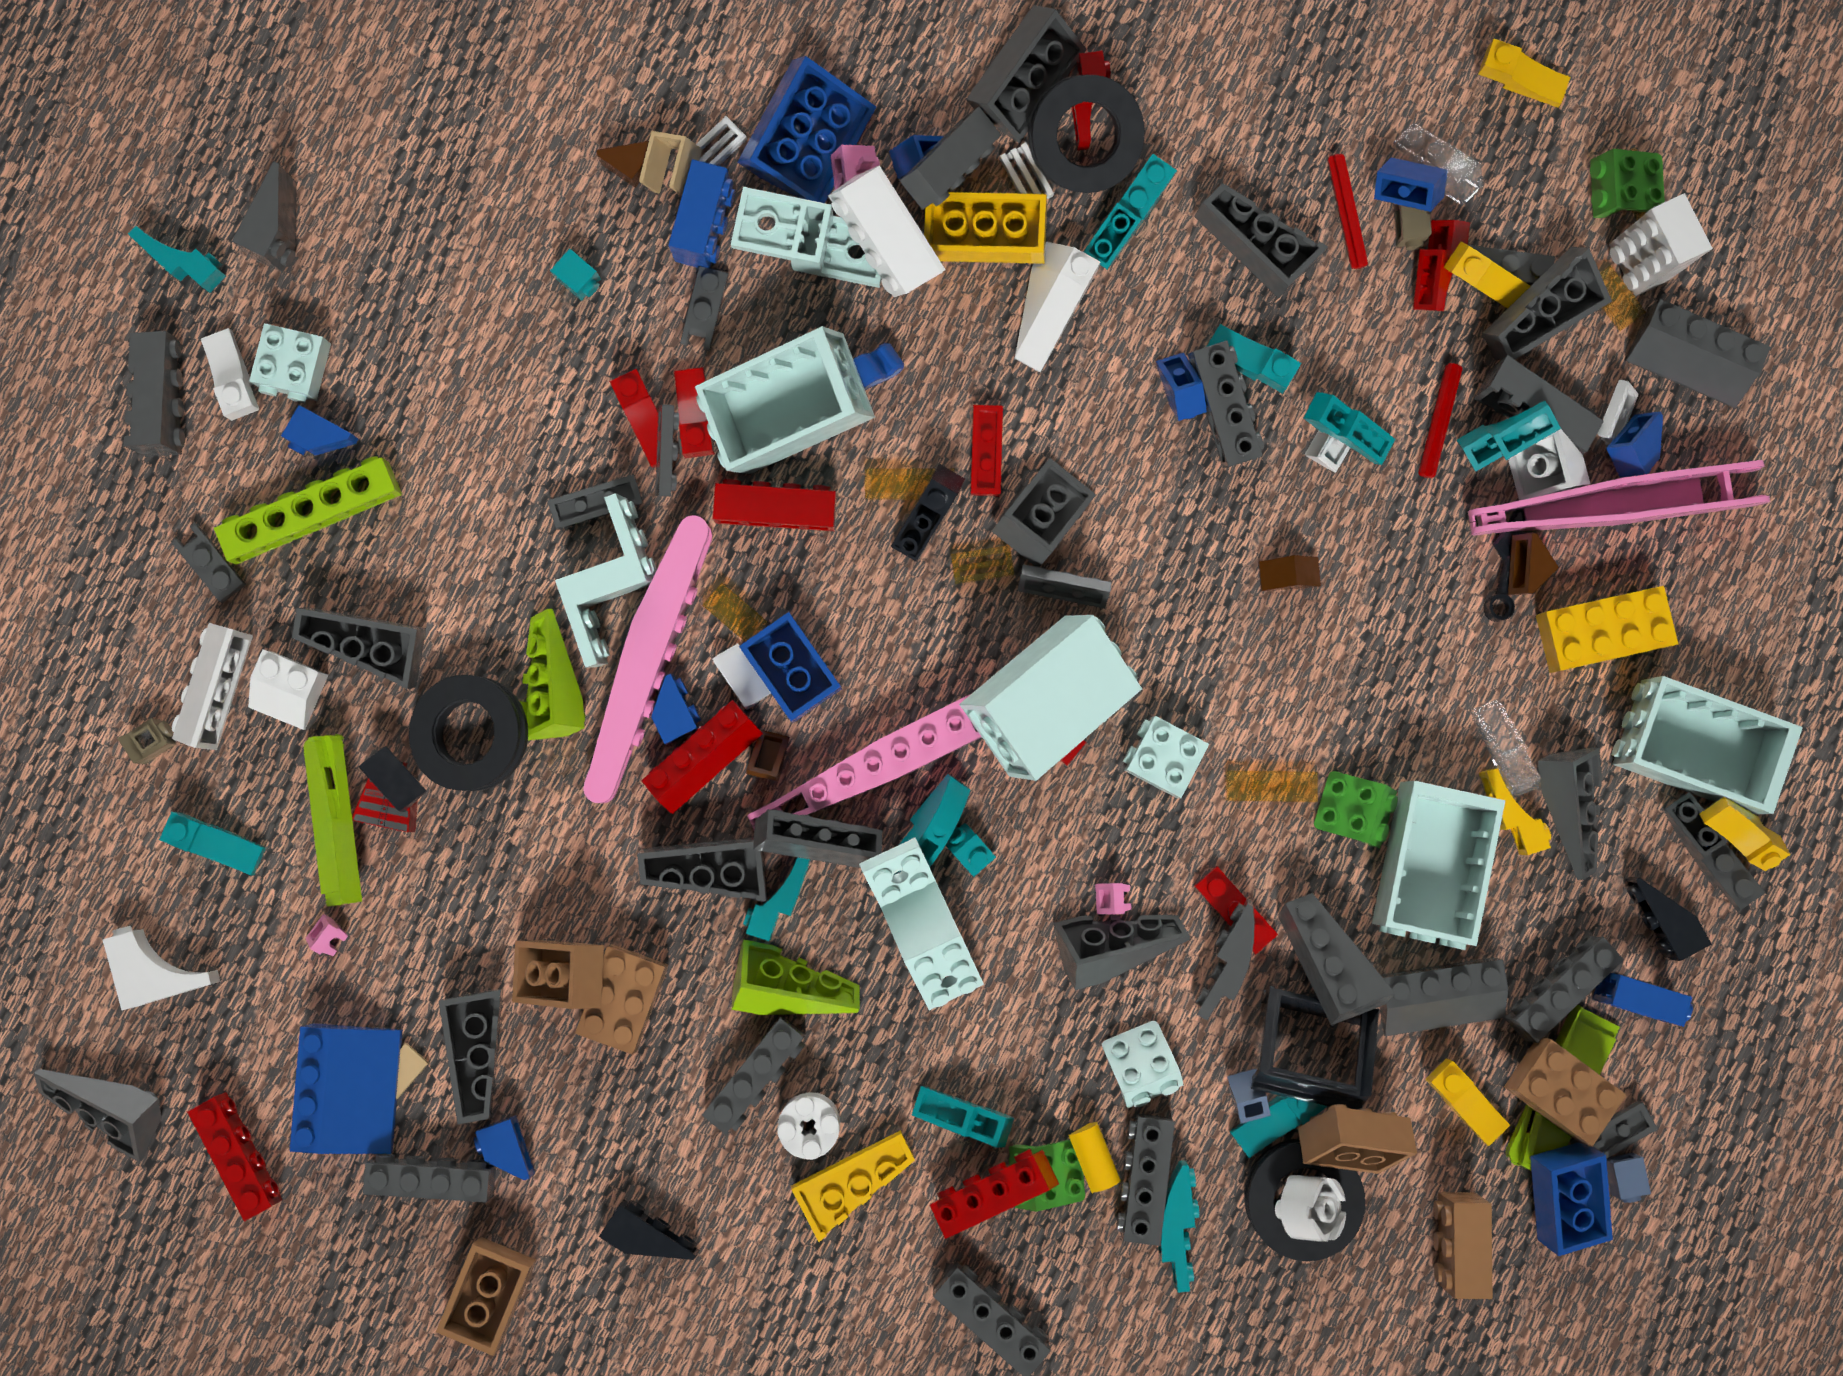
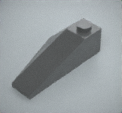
M1597 747L1552 753L1538 760L1536 771L1537 778L1540 780L1541 792L1577 880H1584L1597 872L1599 836L1596 831H1592V825L1596 821V816L1600 815V805H1595L1594 791L1595 787L1602 786L1600 748Z
M1111 915L1110 921H1093L1092 916H1078L1054 923V931L1063 968L1075 990L1104 983L1190 940V935L1178 915H1141L1138 921L1121 920V915Z
M38 1069L34 1072L38 1092L67 1114H71L75 1110L80 1119L85 1123L84 1127L91 1132L97 1127L111 1137L107 1144L115 1150L138 1162L144 1158L162 1118L159 1099L154 1093L143 1091L133 1085Z

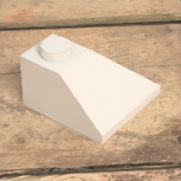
M1562 429L1508 459L1519 501L1590 484L1582 453Z

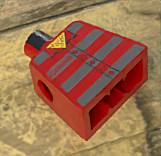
M401 762L407 768L408 763ZM368 778L353 813L352 821L403 832H415L418 800L405 812H399Z

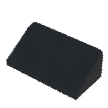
M387 746L383 747L359 766L362 772L399 812H405L427 792Z

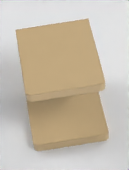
M651 131L639 182L654 193H660L671 149H676L678 153L669 186L682 196L692 159L700 160L702 149L686 136Z

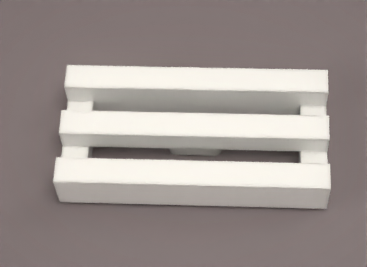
M725 116L696 145L703 150L727 126L730 130L699 161L706 163L736 135L737 137L709 163L720 166L747 140V136Z
M1026 142L1021 144L1019 148L1010 150L1008 154L1000 155V161L1019 194H1027L1009 161L1011 159L1015 160L1032 193L1041 194L1020 157L1021 154H1024L1047 199L1053 197L1054 192L1045 176L1036 166Z
M1618 381L1605 413L1604 422L1598 431V436L1602 437L1601 439L1605 441L1606 445H1609L1627 424L1639 395L1629 381Z

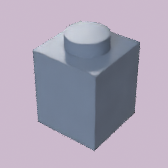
M1257 1069L1227 1076L1230 1094L1241 1124L1271 1116L1266 1092L1251 1089L1252 1076Z
M1628 1153L1607 1158L1608 1183L1611 1195L1622 1200L1624 1203L1640 1201L1641 1196L1651 1194L1642 1156Z

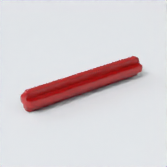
M1334 154L1328 157L1327 162L1350 267L1352 269H1361L1368 265L1347 164L1343 154Z
M1448 363L1444 369L1418 474L1425 478L1436 476L1463 370L1461 365L1455 363Z

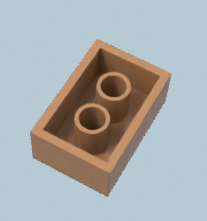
M547 940L515 941L512 1002L566 1009L601 1008L604 945Z
M614 944L607 946L603 963L601 1008L584 1009L575 1034L633 1055L638 1051L669 965Z
M1542 1038L1538 1043L1532 1044L1504 1086L1505 1089L1574 1140L1592 1147L1627 1096L1552 1039Z
M1343 1104L1330 1106L1328 1111L1323 1114L1311 1117L1309 1122L1298 1128L1304 1164L1380 1174L1417 1154L1411 1118L1397 1116L1395 1112L1376 1113L1372 1112L1369 1108L1356 1110L1349 1109Z
M1438 1192V1201H1434L1433 1205L1434 1217L1438 1220L1439 1231L1434 1233V1247L1436 1251H1439V1263L1434 1265L1436 1282H1439V1286L1454 1299H1493L1492 1203L1475 1192Z
M480 1236L470 1248L436 1333L494 1356L503 1343L536 1259Z

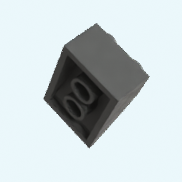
M272 162L232 242L252 259L283 273L285 268L289 267L295 259L297 182L279 163Z
M1049 458L991 532L1034 566L1040 567L1096 494Z

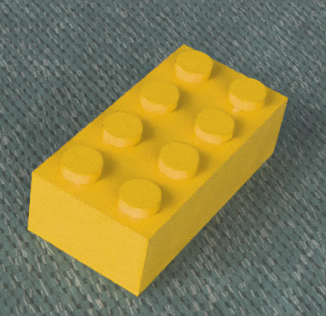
M948 192L950 196L940 205L935 206L932 203L925 208L924 236L940 261L1045 264L1046 194Z
M1664 586L1546 611L1536 615L1550 673L1678 645Z

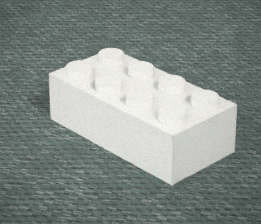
M1685 193L1650 209L1609 244L1610 256L1615 264H1619L1624 274V284L1628 290L1633 292L1635 297L1666 283L1713 249Z

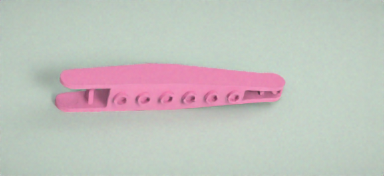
M1748 461L1624 477L1507 504L1469 510L1468 517L1471 535L1614 526L1770 503V496L1766 495L1734 500L1730 474L1747 473L1765 467L1764 461ZM1717 476L1721 487V501L1704 503L1700 478ZM1524 510L1525 521L1506 522L1505 513ZM1475 518L1478 520V527H1476V522H1474L1476 521Z
M687 516L679 524L631 622L591 766L584 783V793L594 803H608L617 794L635 746L639 747L643 740L645 730L641 728L645 718H650L656 704L653 701L656 689L661 690L666 673L663 672L667 661L671 662L675 654L677 645L674 644L677 633H682L685 627L687 616H684L687 606L688 604L692 605L698 590V588H695V584L712 541L711 529L705 520L699 516Z
M969 695L873 742L781 798L748 814L747 817L753 829H755L754 819L759 818L767 810L783 811L782 805L801 794L808 808L794 814L809 815L899 779L981 738V735L975 731L970 719L959 705Z

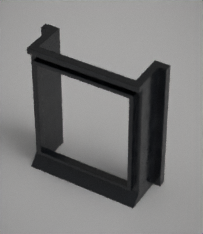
M1271 985L1267 990H1263L1261 1003L1267 1004L1259 1068L1252 1076L1251 1089L1329 1107L1343 1104L1349 1109H1361L1362 1105L1372 1095L1379 1009H1373L1342 1021L1360 1026L1354 1085H1349L1273 1067L1280 1007L1327 1018L1318 998L1276 989L1275 986Z

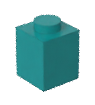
M570 248L550 270L554 278L581 301L585 296L591 297L599 288L600 284L598 282L601 278L597 271Z

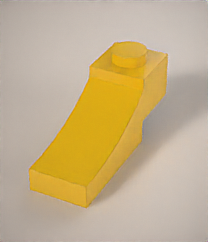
M1493 39L1487 47L1478 75L1503 83L1504 89L1558 108L1563 101L1571 77L1536 62L1525 55L1520 47Z
M1462 241L1444 266L1445 269L1506 308H1509L1531 287Z
M1495 768L1479 772L1486 796L1505 800L1500 830L1511 829L1519 855H1531L1551 848L1549 843L1551 833L1547 824L1542 823L1541 819H1533L1519 806L1507 789L1499 769Z
M1726 797L1721 798L1699 814L1704 824L1717 831L1732 843L1747 858L1748 862L1764 871L1778 866L1783 859L1791 855L1780 835L1763 826L1757 815Z
M1446 1058L1425 1079L1444 1099L1445 1103L1487 1146H1490L1510 1126L1474 1085L1475 1083L1454 1061Z

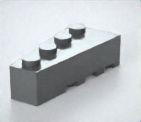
M1224 183L1201 204L1194 216L1278 298L1328 248V246L1320 241L1316 243L1306 237V233L1300 229H1293L1279 221L1280 217L1272 212L1268 214L1256 207L1255 202Z
M1570 247L1482 333L1494 359L1502 360L1508 355L1515 360L1612 302L1590 248Z
M167 331L130 333L128 370L134 376L133 380L127 383L126 394L132 403V410L125 411V423L127 425L130 424L131 429L130 436H124L123 446L145 457L182 455L181 446L185 445V433L180 426V417L184 415L183 401L179 398V387H182L183 377L180 369H178L177 358L181 357V345L176 340V337Z

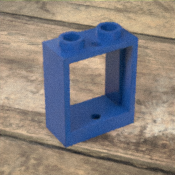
M1610 973L1595 987L1592 998L1594 1001L1682 1027L1690 1019L1693 1011L1691 996L1614 973Z

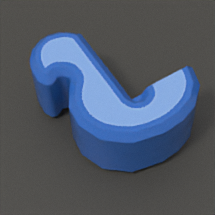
M890 343L881 344L873 352L861 354L853 359L865 390L893 378L904 368V362Z

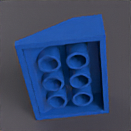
M807 56L793 59L737 163L759 178L797 198L825 203L834 187L831 154L841 145L857 144L876 106Z
M315 1023L300 1027L290 1152L315 1154H391L393 1152L396 1096L403 1030Z

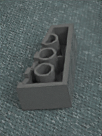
M1508 355L1490 368L1474 397L1478 402L1507 418L1522 413L1545 400L1563 432L1582 454L1588 451L1604 422L1597 416L1595 411L1583 407Z
M302 607L296 608L292 638L322 652L343 659L349 664L368 670L383 679L386 678L395 682L403 688L411 689L417 686L426 628Z
M754 837L642 848L637 853L640 884L679 890H693L707 894H722L736 898H751L764 902L768 898L764 852L753 850Z
M1313 893L1284 904L1277 916L1331 1025L1387 1004L1395 992Z
M503 988L446 998L439 1001L457 1125L489 1119L492 1115Z

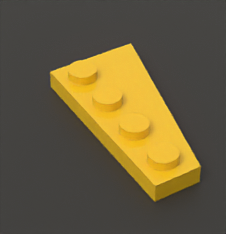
M900 1130L791 1185V1190L818 1242L825 1238L827 1233L837 1224L840 1225L845 1221L848 1215L859 1205H863L872 1198V1194L879 1188L886 1186L913 1163L915 1158Z

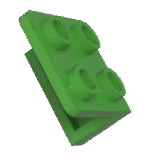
M1613 148L1590 160L1593 218H1605L1621 210L1648 212L1650 209L1665 202L1663 159L1660 154Z
M1335 771L1330 772L1314 826L1319 830L1358 840L1380 849L1382 842L1386 841L1389 834V825L1387 824L1390 814L1397 807V791L1382 783Z
M1070 1140L1037 1147L1021 1144L1009 1146V1165L1016 1162L1014 1156L1028 1149H1031L1033 1154L1043 1149L1059 1182V1185L1051 1190L1019 1204L1015 1208L1038 1212L1084 1200L1083 1171Z

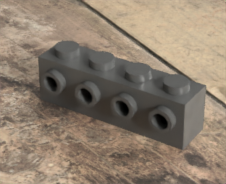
M977 107L964 116L900 182L922 210L932 203L938 206L950 196L947 192L949 188L954 190L965 180L964 173L967 175L980 165L978 158H985L996 148L993 143L1001 134L983 110Z
M1224 341L1189 353V361L1203 382L1207 409L1206 416L1222 467L1228 468L1262 457L1261 450L1264 449L1263 439L1259 432H1255L1252 421H1255V413L1250 403L1247 404L1245 400L1246 384L1241 374L1238 375L1235 367L1238 359L1234 347L1229 346L1228 341Z
M767 810L755 820L753 850L861 868L860 863L882 853V830L869 828L865 825L841 823L837 820L813 818L809 815L790 814L781 810Z
M1587 936L1576 945V950L1561 959L1554 966L1555 970L1539 980L1533 986L1532 992L1525 998L1518 1000L1511 1007V1011L1504 1019L1524 1041L1538 1043L1624 961L1621 955L1604 937Z
M782 1015L704 1111L702 1116L725 1135L731 1128L736 1132L747 1118L743 1113L751 1104L756 1107L766 1095L763 1088L769 1080L775 1083L786 1070L782 1066L789 1056L795 1059L804 1048L805 1044L802 1040L806 1034Z
M1135 1113L1134 1121L1129 1120L1127 1138L1132 1139L1131 1151H1126L1124 1156V1170H1128L1127 1182L1121 1183L1120 1201H1125L1123 1213H1118L1116 1231L1121 1232L1124 1242L1161 1245L1175 1121L1170 1117Z
M376 1154V1157L365 1163L363 1195L488 1202L494 1196L496 1166L487 1165L485 1160H468V1163H456L454 1158H438L437 1161H425L424 1156H407L406 1159H395L393 1154Z
M956 1262L933 1289V1297L1022 1376H1030L1051 1352L1050 1345L1047 1342L1049 1336L1038 1326L1035 1325L1032 1329L1024 1322L1026 1316L1016 1306L1007 1307L1001 1301L1003 1298L1001 1293L989 1284L985 1287L977 1280L980 1277L979 1274L968 1264L962 1267Z

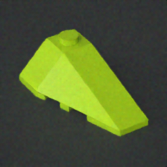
M546 609L531 617L526 654L532 658L527 674L523 673L522 683L528 684L526 702L520 701L527 718L528 741L566 737L585 728L583 698L553 609Z
M743 939L733 983L731 1010L758 1015L859 1012L860 985L828 970L821 973L806 967L808 961L800 957L797 962L780 955L782 949L774 945Z

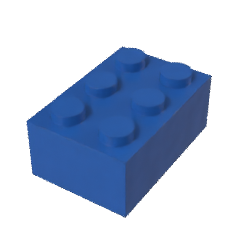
M692 159L668 244L675 262L699 268V266L710 268L711 263H717L720 253V246L717 245L719 234H725L728 218L724 217L727 206L732 207L736 190L732 189L733 180L730 179L727 168Z
M789 612L739 646L792 723L842 690L838 681Z
M1577 1142L1530 1156L1538 1241L1557 1256H1561L1613 1240L1606 1155L1595 1147Z

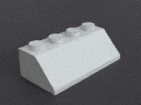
M880 165L852 177L828 195L832 201L833 210L838 216L843 218L849 228L848 231L851 238L859 243L865 252L866 261L872 268L876 269L882 279L883 287L893 297L909 293L946 270Z
M209 623L208 627L203 630L200 636V645L202 646L198 657L193 660L190 669L192 677L189 686L185 687L181 696V702L183 703L180 715L175 717L172 724L173 740L194 748L217 750L253 635Z

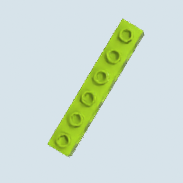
M377 456L367 458L361 462L362 466L352 470L350 468L341 469L333 474V478L324 482L322 480L310 482L305 485V490L297 493H284L278 496V501L269 505L266 503L258 504L249 509L250 513L240 517L239 515H233L223 519L221 525L214 527V531L226 560L236 565L401 496L402 492L389 462ZM368 478V488L363 492H359V482L362 479ZM336 490H340V500L337 503L331 504V494ZM308 502H312V512L304 516L302 512L303 506ZM284 513L285 522L282 526L276 527V517ZM256 525V535L252 539H248V529Z

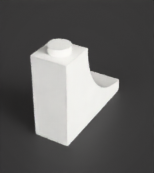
M127 926L113 930L112 937L102 939L121 1010L135 1008L221 982L218 970L202 973L178 969L164 961L150 946L143 929L132 931V927Z

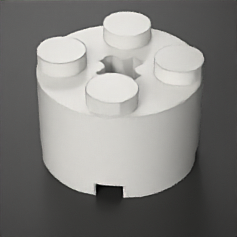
M808 1092L794 1096L787 1102L780 1114L777 1134L784 1148L792 1155L803 1159H816L831 1150L837 1141L840 1131V1116L837 1107L828 1097L820 1093ZM810 1119H813L816 1130H804L805 1124L802 1121L809 1122Z
M1290 1175L1283 1189L1281 1200L1276 1202L1275 1214L1277 1218L1282 1220L1283 1227L1291 1238L1328 1242V1240L1337 1239L1344 1228L1346 1212L1341 1211V1201H1346L1345 1194L1341 1185L1335 1179Z

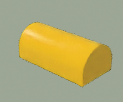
M1098 1122L1089 1123L1068 1135L1091 1193L1109 1189L1121 1181Z

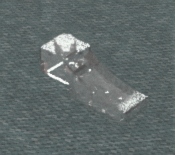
M1498 698L1471 709V717L1487 746L1495 768L1499 769L1512 797L1516 798L1538 789L1541 777L1527 754V745L1500 699Z

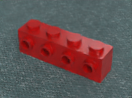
M724 479L723 484L715 483L712 519L715 524L835 532L837 494L836 491H831L830 486L814 485L813 490L801 489V485L794 483H784L783 488L771 487V483L764 481H754L753 486L741 485L739 480Z
M732 700L722 707L705 725L699 727L681 746L675 748L663 762L654 767L641 781L653 797L673 814L763 733Z
M227 1092L214 1096L187 1111L244 1222L282 1201L277 1183L271 1179L263 1156L256 1150L251 1140L250 1131L242 1123L237 1113V1107Z
M1028 1149L1014 1156L1016 1162L1009 1166L1003 1161L989 1168L990 1175L982 1179L978 1173L962 1181L964 1187L955 1191L954 1186H951L937 1193L939 1199L929 1205L944 1238L947 1239L1059 1185L1043 1149L1034 1154L1031 1149Z

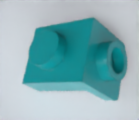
M966 823L954 829L945 845L973 877L996 858Z

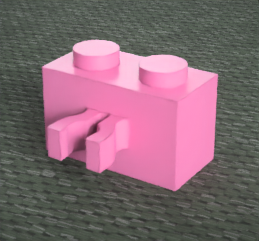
M841 145L831 154L835 190L852 177L880 165L879 159L876 157L875 146Z

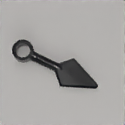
M1516 510L1508 522L1525 521L1523 511ZM1527 531L1501 532L1493 543L1503 561L1496 595L1489 597L1483 607L1485 616L1493 622L1509 619L1515 611L1514 601L1508 596L1512 536L1527 534ZM1495 600H1500L1505 604L1506 611L1504 615L1499 616L1493 611Z

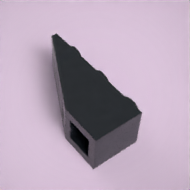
M939 463L891 547L917 561L957 497L965 478Z
M1639 877L1626 878L1630 886L1627 888V892L1634 903H1639L1644 912L1641 915L1646 927L1651 931L1653 930L1659 940L1656 942L1657 948L1665 958L1668 957L1669 960L1682 961L1712 945L1699 919L1643 879Z
M623 1200L599 1235L601 1239L624 1254L694 1260L699 1252V1249L695 1247L697 1243L685 1234H681L679 1237L669 1230L671 1226L659 1217L652 1219L644 1213L645 1208L633 1200L629 1202Z

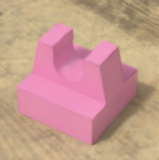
M1123 883L1095 884L1097 914H1125V911L1131 910V903H1124V892L1130 891V885Z
M323 914L305 939L309 948L316 953L334 956L337 950L330 944V941L333 938L345 941L348 935L331 917Z

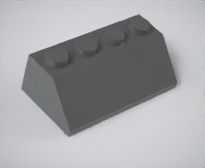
M1033 5L966 100L973 109L980 107L997 129L1020 143L1028 132L1031 114L1038 100L1050 87L1066 79L1078 62L1079 53H1084L1087 49L1056 9Z
M1659 299L1647 308L1625 361L1732 408H1736L1759 376L1771 347Z
M1491 957L1381 975L1395 992L1386 1005L1379 1007L1384 1036L1505 1017L1508 984L1503 959Z

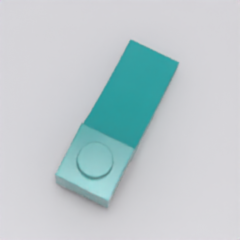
M135 226L128 233L167 272L180 282L189 275L202 288L211 293L226 277L219 270L222 264L209 252L204 256L196 248L192 252L171 248L153 239L138 226Z
M1222 324L1218 326L1206 346L1228 341L1229 346H1233L1237 354L1238 362L1235 363V367L1238 372L1254 381L1258 379L1282 394L1302 364L1277 348L1272 349L1259 344Z
M1316 392L1303 417L1320 432L1339 440L1374 464H1383L1395 441L1394 437L1361 411L1349 408L1332 394Z
M1544 400L1536 406L1503 421L1488 426L1481 425L1457 439V442L1472 468L1478 471L1502 456L1506 460L1510 459L1560 430L1561 427L1548 403Z
M171 812L159 838L160 841L183 851L219 862L250 876L255 874L267 848L182 812Z
M797 857L788 878L777 893L764 905L757 903L754 909H748L743 925L748 926L746 934L766 941L771 940L780 913L788 916L793 914L811 861L810 859Z
M926 1086L920 1087L912 1112V1116L964 1137L974 1138L996 1148L1006 1146L1015 1119L991 1108L953 1097Z
M1276 1096L1268 1102L1271 1116L1240 1123L1230 1133L1245 1154L1251 1158L1282 1135L1301 1124L1304 1125L1311 1117L1316 1116L1328 1106L1285 1096Z

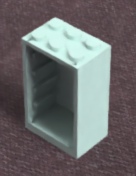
M823 326L695 386L698 393L696 397L698 406L705 412L708 420V433L716 441L719 449L717 453L719 462L726 468V471L751 474L875 418L844 334Z
M1065 615L959 704L1009 777L1037 781L1142 690L1137 681L1138 676L1136 672L1126 665L1121 657L1120 648L1110 641L1104 632V624L1094 615Z
M1665 676L1641 680V683H1637L1631 697L1632 700H1635L1632 709L1625 714L1622 721V728H1624L1622 738L1616 741L1612 750V756L1615 757L1613 765L1713 802L1726 797L1753 814H1774L1803 727Z
M1419 781L1400 782L1397 795L1398 803L1393 815L1372 924L1380 925L1379 932L1405 937L1406 931L1410 932L1409 938L1434 944L1436 938H1440L1439 945L1466 950L1467 944L1477 946L1505 800Z

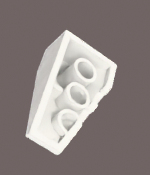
M1046 242L1045 264L1034 263L1031 268L1014 359L1038 372L1042 371L1096 275L1100 261L1075 247Z

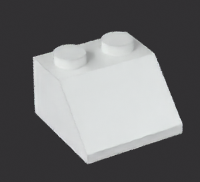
M262 649L250 677L248 707L305 730L328 678V674L277 653Z

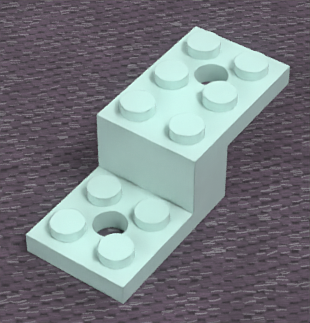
M743 187L731 240V248L791 260L794 271L880 288L881 277L876 269L868 264L865 254L859 259L849 256V248L853 245H859V243L851 238L848 231L849 228L843 218L833 216L831 204ZM763 217H772L775 220V226L771 230H762L758 226L759 221Z

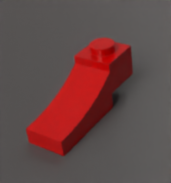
M1103 50L1079 53L1077 62L1079 75H1098L1111 78L1109 60L1104 61ZM1082 102L1071 107L1077 151L1088 150L1090 147V118L1093 102Z
M1431 220L1432 234L1429 236L1428 249H1420L1413 310L1444 311L1447 291L1453 274L1445 269L1444 266L1461 241L1468 245L1470 222Z
M704 367L674 371L682 454L685 459L715 455L713 439L707 430V417L705 412L699 408L696 400L698 393L695 386L706 381Z
M634 369L609 382L650 466L654 468L656 467L658 410L638 370Z

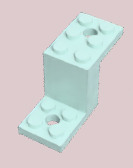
M616 493L604 498L624 556L555 580L585 668L608 664L606 657L610 656L606 641L604 639L600 640L596 629L600 627L598 617L594 610L590 611L589 607L649 586L657 571L653 559H648L644 549L648 546L645 534L642 529H637L634 519L638 518L634 503L632 501L628 502L627 498Z
M916 837L859 864L881 907L904 963L929 1010L943 1006L948 1001L963 994L971 993L976 988L984 985Z

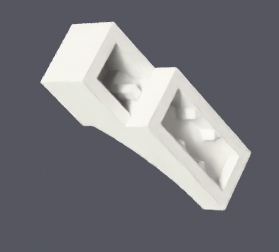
M227 328L201 338L215 386L213 390L223 416L232 421L260 410L251 388L253 384L249 381L250 377L232 330Z

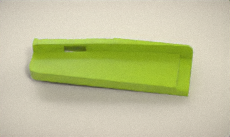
M339 734L309 737L304 743V757L321 894H325L327 907L362 902L344 756L345 744L342 741L344 737ZM330 768L332 769L336 789H333L331 775L329 771Z
M1577 1005L1569 1012L1555 1042L1600 1075L1616 1041L1615 1037L1620 1027ZM1526 1104L1505 1153L1506 1157H1509L1514 1165H1520L1531 1171L1530 1156L1567 1146L1571 1137L1538 1112H1535L1530 1133H1526L1532 1110H1534Z

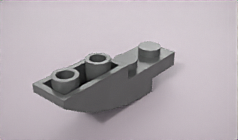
M1688 792L1666 807L1664 812L1677 836L1714 889L1718 887L1738 912L1764 895L1765 891L1726 844L1728 840L1704 824L1699 815L1704 809L1693 795Z
M1248 898L1244 905L1238 903L1230 917L1234 922L1229 931L1223 929L1215 942V946L1219 947L1217 949V957L1225 962H1218L1210 975V978L1214 979L1209 989L1203 987L1195 1001L1199 1005L1197 1015L1207 1021L1222 995L1233 1001L1235 1000L1248 971L1253 950L1255 924L1253 901Z

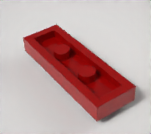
M973 405L970 495H1001L1002 405Z
M1215 866L1194 885L1198 892L1231 927L1234 921L1230 917L1238 903L1244 905L1247 899L1218 866ZM1254 908L1255 924L1252 952L1256 955L1278 934Z

